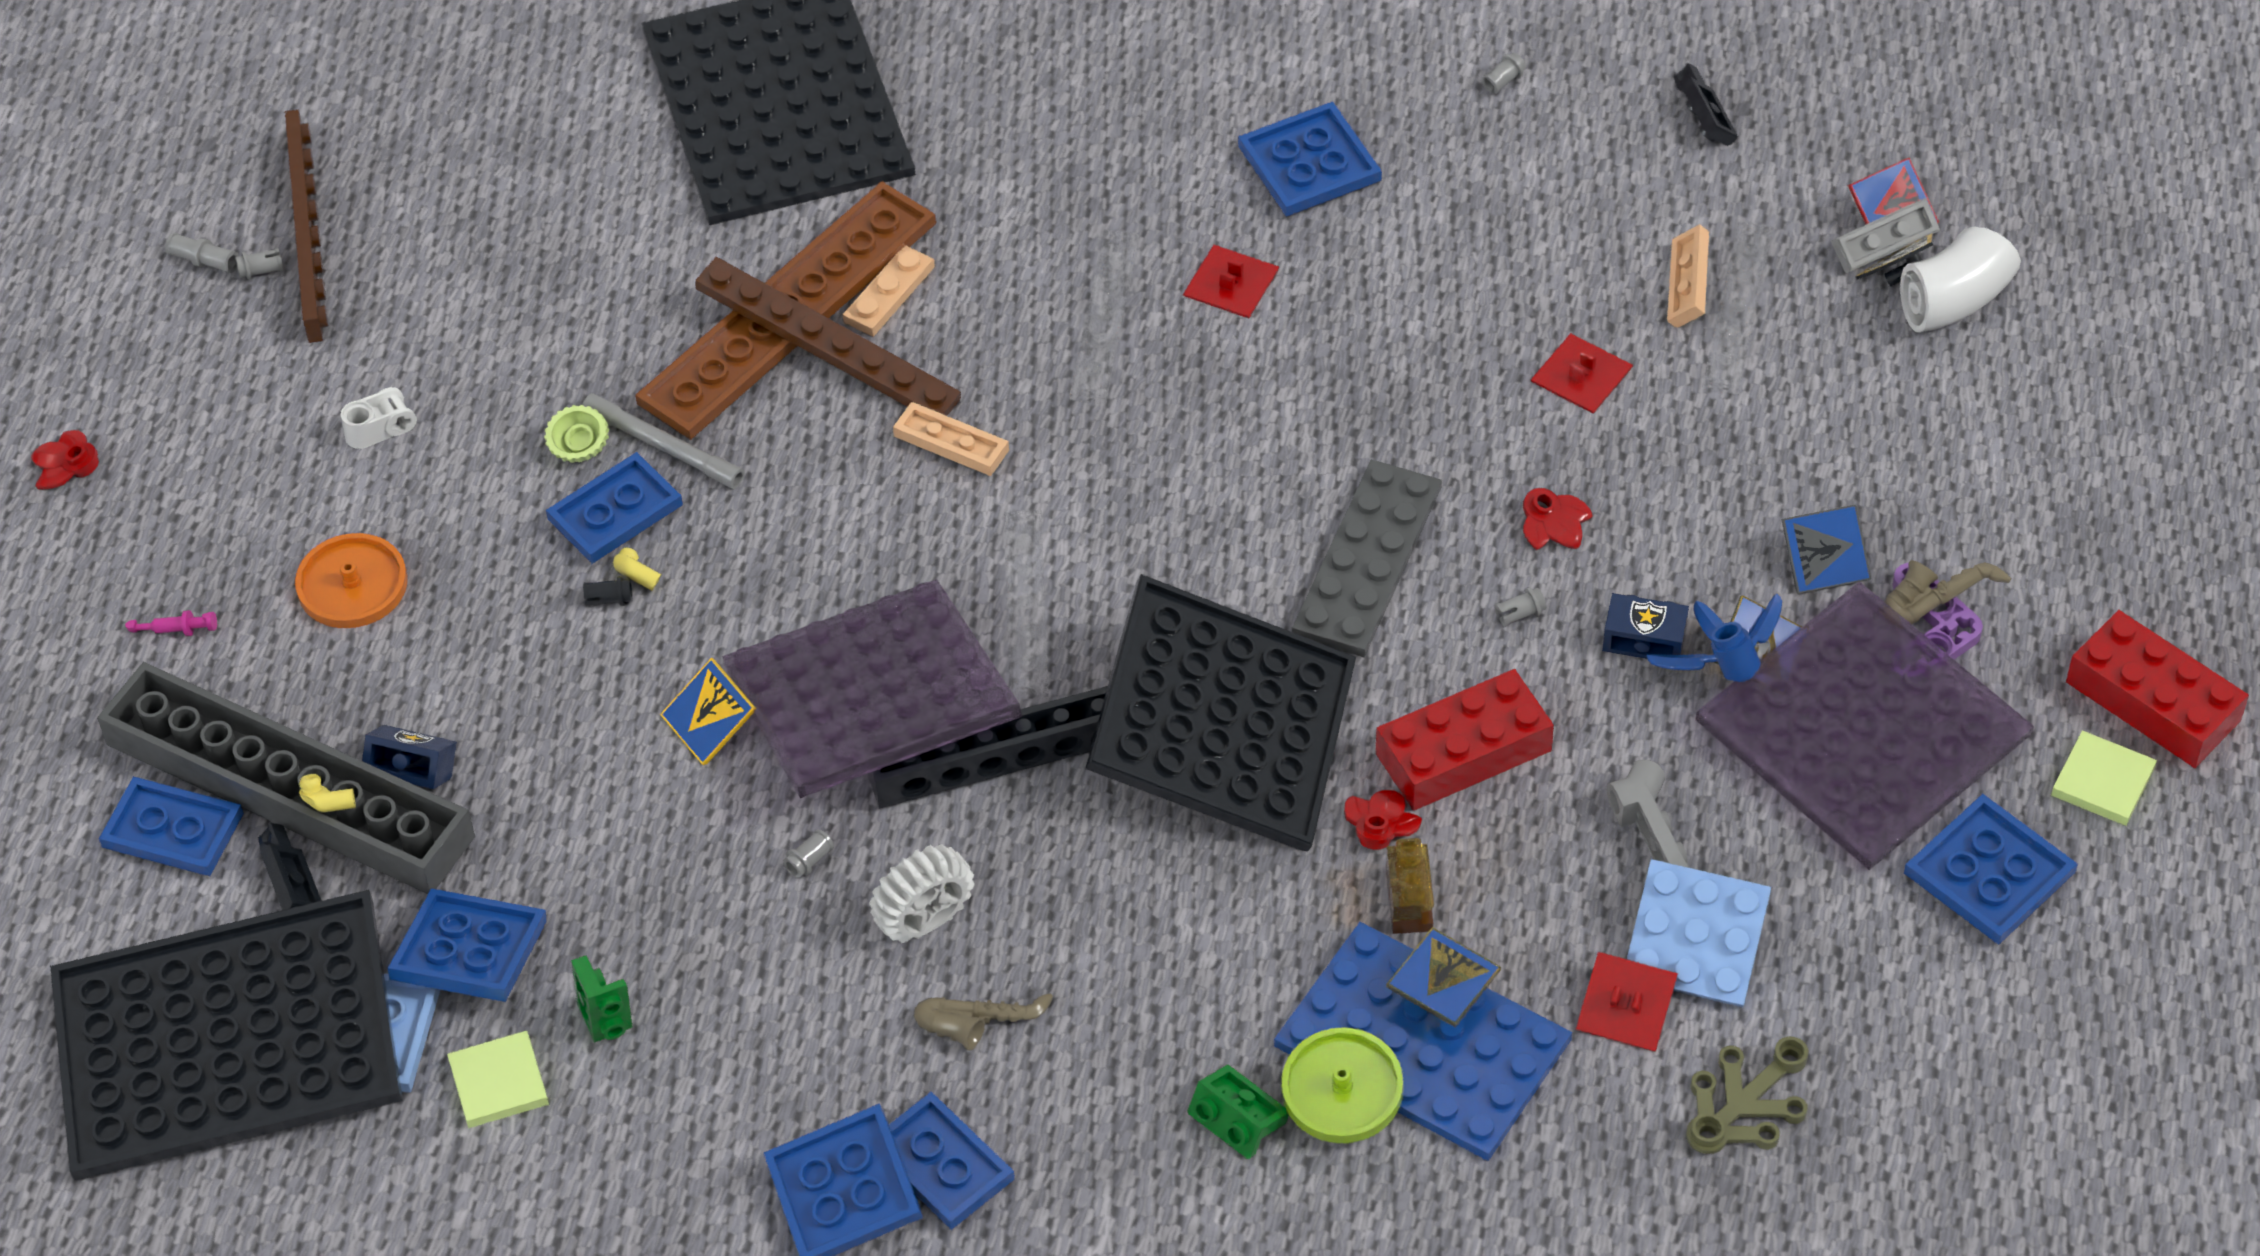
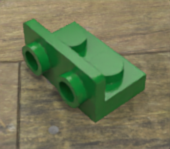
M587 955L571 960L577 1006L594 1043L603 1039L613 1040L619 1038L626 1030L633 1028L628 986L625 980L621 979L606 985L601 969L593 970Z
M1228 1064L1198 1081L1187 1109L1191 1117L1246 1159L1255 1156L1262 1138L1285 1125L1289 1118L1286 1107Z

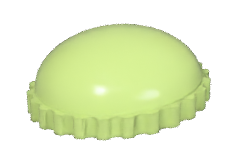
M573 405L570 408L565 407L563 411H558L557 415L551 417L552 420L547 423L548 427L545 428L546 435L544 438L551 453L558 459L561 458L563 461H570V463L587 461L595 457L602 451L603 446H606V440L609 439L608 423L601 413L599 414L596 409L593 410L590 406Z

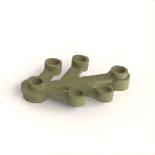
M1793 1036L1780 1039L1775 1046L1774 1061L1744 1089H1742L1741 1077L1744 1053L1737 1046L1729 1045L1723 1047L1719 1053L1718 1064L1724 1071L1726 1105L1719 1112L1714 1113L1712 1095L1715 1092L1717 1081L1711 1072L1698 1071L1692 1076L1690 1088L1696 1096L1697 1116L1687 1126L1686 1138L1689 1145L1694 1150L1704 1154L1717 1153L1727 1143H1755L1759 1148L1765 1150L1775 1148L1779 1142L1780 1130L1774 1123L1762 1122L1757 1127L1732 1126L1731 1124L1739 1117H1783L1785 1121L1791 1124H1798L1805 1120L1808 1106L1801 1097L1790 1096L1785 1100L1758 1099L1786 1073L1792 1074L1803 1070L1808 1057L1807 1045L1801 1039ZM1733 1055L1738 1061L1736 1063H1729L1724 1057ZM1786 1055L1794 1056L1797 1059V1061H1788L1785 1060L1783 1057ZM1704 1080L1709 1082L1711 1086L1709 1088H1700L1696 1083ZM1790 1106H1797L1801 1109L1802 1112L1799 1114H1792L1787 1110V1108ZM1708 1131L1715 1137L1705 1138L1700 1133ZM1767 1131L1772 1133L1774 1138L1766 1140L1759 1134Z

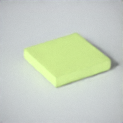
M2082 730L2053 787L2051 796L2127 826L2155 769L2157 760Z
M527 1031L447 1054L468 1128L549 1105Z

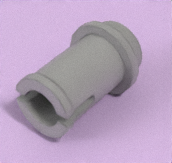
M1517 53L1505 54L1501 58V63L1482 76L1481 82L1484 88L1491 93L1497 94L1514 78L1520 79L1524 75L1526 64Z
M275 248L274 250L249 255L246 252H242V256L235 257L239 278L247 277V280H251L253 275L283 271L279 249Z
M1527 587L1524 590L1525 593L1494 605L1496 615L1512 609V613L1499 618L1503 627L1533 614L1536 617L1541 615V611L1545 610L1547 605L1539 588L1532 590L1530 587Z
M817 829L798 848L789 849L786 852L783 864L786 870L796 878H800L802 875L808 876L812 871L811 867L834 848V843L828 834Z

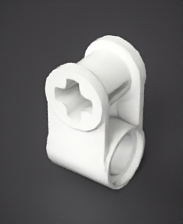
M389 387L366 398L346 404L341 410L346 443L353 448L363 449L412 430L417 418L414 412L406 408L403 403L404 396L398 388Z

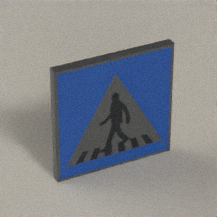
M1856 504L1781 519L1797 594L1871 580Z

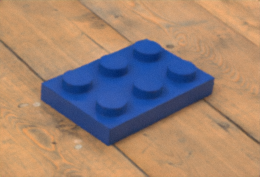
M635 452L548 508L546 514L547 519L593 564L681 507L683 501L682 495L645 459Z
M133 776L101 833L99 841L102 848L210 877L244 813L240 804Z
M932 1091L889 1124L915 1195L951 1230L1015 1180L1014 1170Z

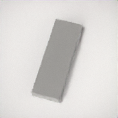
M1924 198L1831 240V243L1845 273H1849L1902 249L1931 233H1937L1940 231V228L1927 199Z

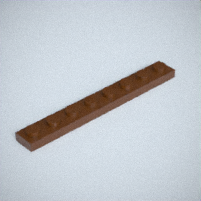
M299 109L285 111L302 316L308 342L314 343L323 341L322 328L329 327L326 306H320V301L326 300L323 278L318 279L317 275L324 273L321 252H315L316 247H321L318 225L313 226V221H319L316 199L311 200L310 195H317L313 173L308 174V170L314 169L311 148H306V144H312L309 123H302Z
M717 256L695 280L696 290L907 407L911 402H914L947 416L961 399V391Z

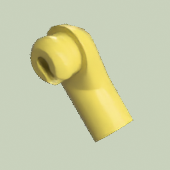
M628 547L621 549L619 554L614 556L613 566L615 570L653 591L662 574L638 562L639 556L635 550Z
M316 774L305 775L301 778L299 794L303 801L317 811L326 813L356 808L353 788L329 791L321 785V778Z

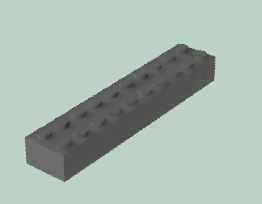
M144 661L97 717L108 746L226 801L240 804L243 809L276 824L284 825V828L426 894L429 893L431 888L436 889L475 838L468 809ZM316 774L321 778V785L329 791L353 788L356 808L326 813L319 812L302 800L299 794L301 790L299 782L305 775Z

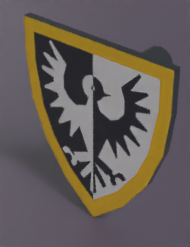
M1931 233L1884 258L1855 276L1856 279L1869 276L1906 259L1907 263L1884 274L1890 287L1899 283L1903 268L1909 263L1922 261L1919 252L1933 246V234Z

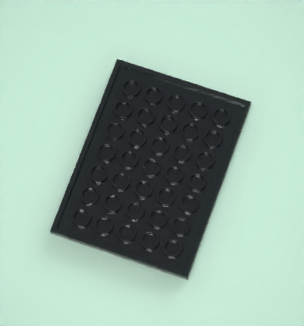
M736 0L642 22L643 32L709 226L878 185L881 181L887 183L916 176L914 163L851 0Z
M369 890L50 966L69 1169L74 1181L403 1101L374 904Z

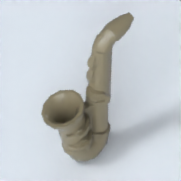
M1911 560L1908 563V571L1905 578L1886 596L1882 605V617L1890 626L1904 628L1917 623L1928 612L1940 604L1947 603L1984 578L2004 583H2010L2012 578L1999 567L1984 562L1974 565L1973 568L1963 569L1961 574L1953 575L1950 581L1946 582L1944 579L1937 584L1936 588L1931 589L1929 585L1938 579L1937 575L1925 565Z
M1050 993L1044 994L1029 1005H1019L1018 1002H1015V1004H1005L1004 1001L992 1003L991 1000L987 1002L975 1000V1002L951 1000L946 999V997L927 998L919 1002L915 1007L914 1018L920 1028L930 1033H937L939 1037H950L951 1040L960 1042L966 1050L972 1051L982 1038L985 1024H989L990 1019L998 1021L1009 1019L1011 1022H1016L1021 1019L1030 1020L1038 1018L1049 1007L1053 995Z

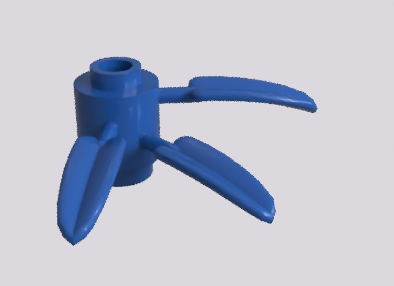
M1778 594L1772 597L1750 635L1739 623H1724L1706 604L1695 601L1693 608L1695 617L1704 633L1712 641L1711 648L1714 655L1650 654L1647 655V659L1654 666L1671 670H1700L1704 668L1705 663L1718 662L1723 676L1727 680L1747 681L1760 668L1761 662L1755 650V645L1757 642L1761 644L1767 642L1781 613L1782 599Z

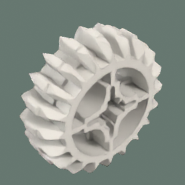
M940 844L935 848L931 845L926 846L922 852L915 850L912 856L907 859L902 858L901 863L896 867H890L891 872L887 876L880 878L881 885L872 891L874 897L869 902L872 908L870 913L878 927L893 941L899 940L901 943H905L912 937L919 939L922 935L928 934L945 924L948 920H952L953 915L957 911L963 910V902L971 897L970 890L975 885L972 880L974 874L960 853L956 852L952 847L946 848L943 844Z

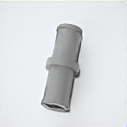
M173 232L169 235L165 245L167 254L191 260L192 264L198 267L207 265L224 270L227 273H232L237 267L235 257L239 256L237 252L215 246L210 240L204 238L195 240Z

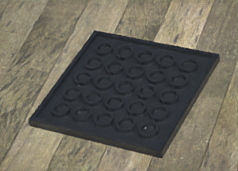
M1141 574L1135 585L1085 769L1298 850L1308 852L1312 847L1356 657Z

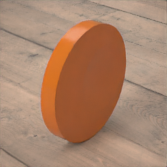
M350 533L330 538L314 547L304 557L297 569L295 588L302 608L317 622L335 628H356L374 623L393 611L405 594L408 578L404 560L400 552L390 542L371 534Z

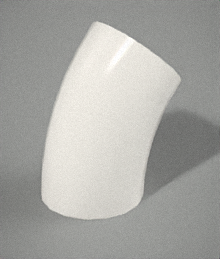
M1970 227L1959 233L1952 244L1942 252L1922 261L1907 264L1903 268L1901 275L1900 295L1904 315L1909 326L1915 332L1921 333L1945 327L1977 312L1994 299L2010 283L2020 269L2021 259L2016 248L2009 240L1997 232L1987 228Z

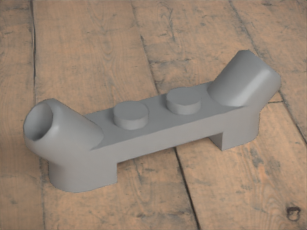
M1637 760L1634 762L1627 778L1607 784L1608 801L1619 825L1624 827L1636 823L1654 860L1688 867L1687 854L1683 844L1675 842L1671 834L1672 827L1668 814L1664 810L1660 811L1655 802L1664 784L1665 773L1659 764L1651 760Z

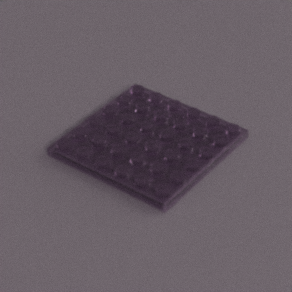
M937 579L918 584L911 589L894 595L884 596L875 602L858 608L848 609L836 616L812 622L808 626L786 634L776 635L772 639L740 648L733 653L722 656L729 676L756 707L753 710L752 716L800 798L1022 717L1020 704Z
M1860 581L1760 660V668L1751 679L1744 682L1734 681L1700 708L1696 713L1695 719L1868 870L1872 869L2030 737L2034 728L2029 721Z

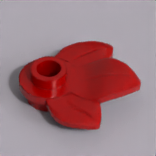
M79 430L65 431L60 436L58 442L44 443L31 454L33 463L43 469L35 485L37 489L41 490L62 486L73 475L75 477L88 476L97 468L99 463L96 448L87 442L86 435Z
M1535 488L1529 491L1523 500V510L1527 517L1523 525V533L1527 541L1536 550L1545 546L1550 539L1565 547L1577 549L1582 541L1581 523L1592 518L1593 514L1586 503L1575 496L1568 494L1556 495L1549 489ZM1537 501L1546 504L1548 508L1541 507Z
M1395 790L1378 791L1373 794L1370 800L1350 796L1345 802V819L1356 826V835L1359 838V842L1368 849H1384L1394 837L1413 835L1418 831L1422 823V818L1418 815L1404 812L1405 799L1402 794Z

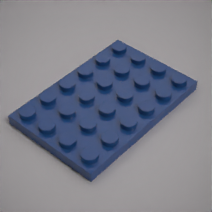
M1359 922L1274 1038V1047L1290 1055L1296 1046L1309 1036L1331 1028H1354L1378 1037L1394 1052L1402 1069L1403 1097L1397 1113L1489 1161L1572 1040V1032L1485 986L1481 988L1455 1022L1389 984L1416 950ZM1430 958L1427 996L1470 978L1451 970L1448 975H1455L1456 978L1448 977L1436 987L1434 986L1436 982L1435 974L1441 963ZM1442 964V966H1441V968H1440V970H1439V973L1441 972V970L1443 969V967L1446 968L1447 966H1445V965Z

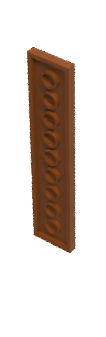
M881 181L768 279L765 284L821 315L830 318L869 284L905 246L911 247L936 225V215ZM733 310L635 395L637 405L691 440L794 350L797 345Z

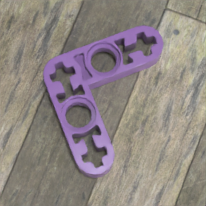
M1908 563L1900 565L1895 570L1892 583L1893 590L1905 578L1908 571ZM1936 580L1931 583L1929 588H1936L1939 581ZM1957 597L1945 603L1947 610L1943 612L1931 610L1924 615L1923 618L1933 628L1892 657L1889 674L1895 683L1904 687L1918 685L1980 641L1983 629L1982 621ZM1958 625L1963 629L1968 626L1972 628L1971 634L1967 631H1962L1956 635ZM1937 644L1942 646L1946 653L1942 656H1933L1925 648L1928 645ZM1918 655L1920 661L1916 663L1914 673L1909 670L1900 671L1901 664L1905 667H1910L1916 662Z

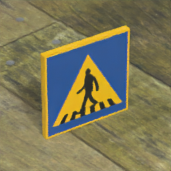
M710 658L660 715L702 765H706L751 717L757 708L715 659Z

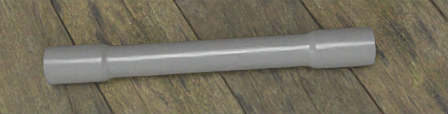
M594 393L589 394L583 402L584 407L590 406L593 410L596 409L599 414L601 413L608 426H614L704 472L706 476L731 489H735L744 478L745 472L742 468L680 440L623 411L618 405Z

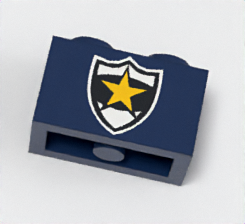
M1612 593L1604 629L1602 651L1645 659L1650 654L1681 655L1689 606L1671 601L1663 602L1639 598L1635 595Z
M382 725L365 734L362 761L413 785L435 789L449 781L452 777L457 741Z

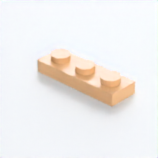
M1700 224L1672 239L1667 321L1674 327H1681L1705 314L1709 231Z
M908 246L902 248L842 314L843 323L874 337L934 269V259Z
M914 402L909 404L893 426L894 437L989 476H992L1009 452V441Z

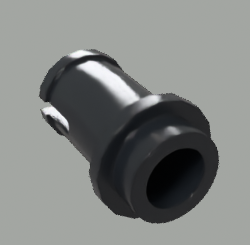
M618 576L617 580L583 583L584 599H587L585 600L586 607L619 603L620 606H625V602H632L633 600L631 580L623 579L622 576Z

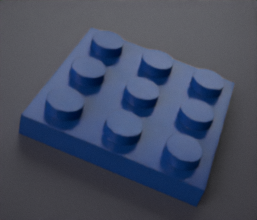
M1333 101L1238 136V147L1286 217L1382 181V170Z
M1982 794L1905 864L1904 874L1999 945L2076 873L2078 863L1986 795Z
M431 888L388 966L389 980L506 1002L547 922L546 910Z
M880 1103L763 1153L799 1256H835L924 1218Z

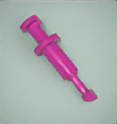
M190 610L183 611L182 616L155 618L151 623L137 624L136 620H130L125 626L130 632L152 630L155 633L183 631L185 636H192L194 628H208L209 631H215L217 628V617L215 612H208L200 617H194Z

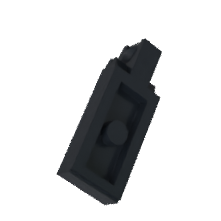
M1687 63L1682 70L1673 76L1677 90L1685 93L1688 99L1686 101L1687 107L1697 116L1701 123L1699 126L1701 133L1711 142L1716 140L1726 146L1732 145L1738 139V135L1714 90L1705 84L1697 67Z
M270 823L263 834L259 835L258 841L260 854L282 910L322 901L302 849L291 846L284 825Z

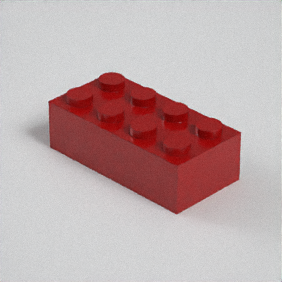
M2118 610L2072 655L2066 679L2067 684L2193 768H2196L2241 722L2249 697L2248 693L2121 610Z
M1514 668L1376 727L1375 754L1412 810L1415 811L1551 752L1554 724Z

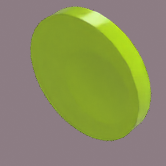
M1354 1028L1323 1030L1303 1040L1289 1055L1282 1073L1283 1101L1292 1120L1309 1135L1331 1143L1362 1141L1382 1131L1397 1114L1403 1097L1402 1069L1390 1047L1381 1039L1368 1032Z

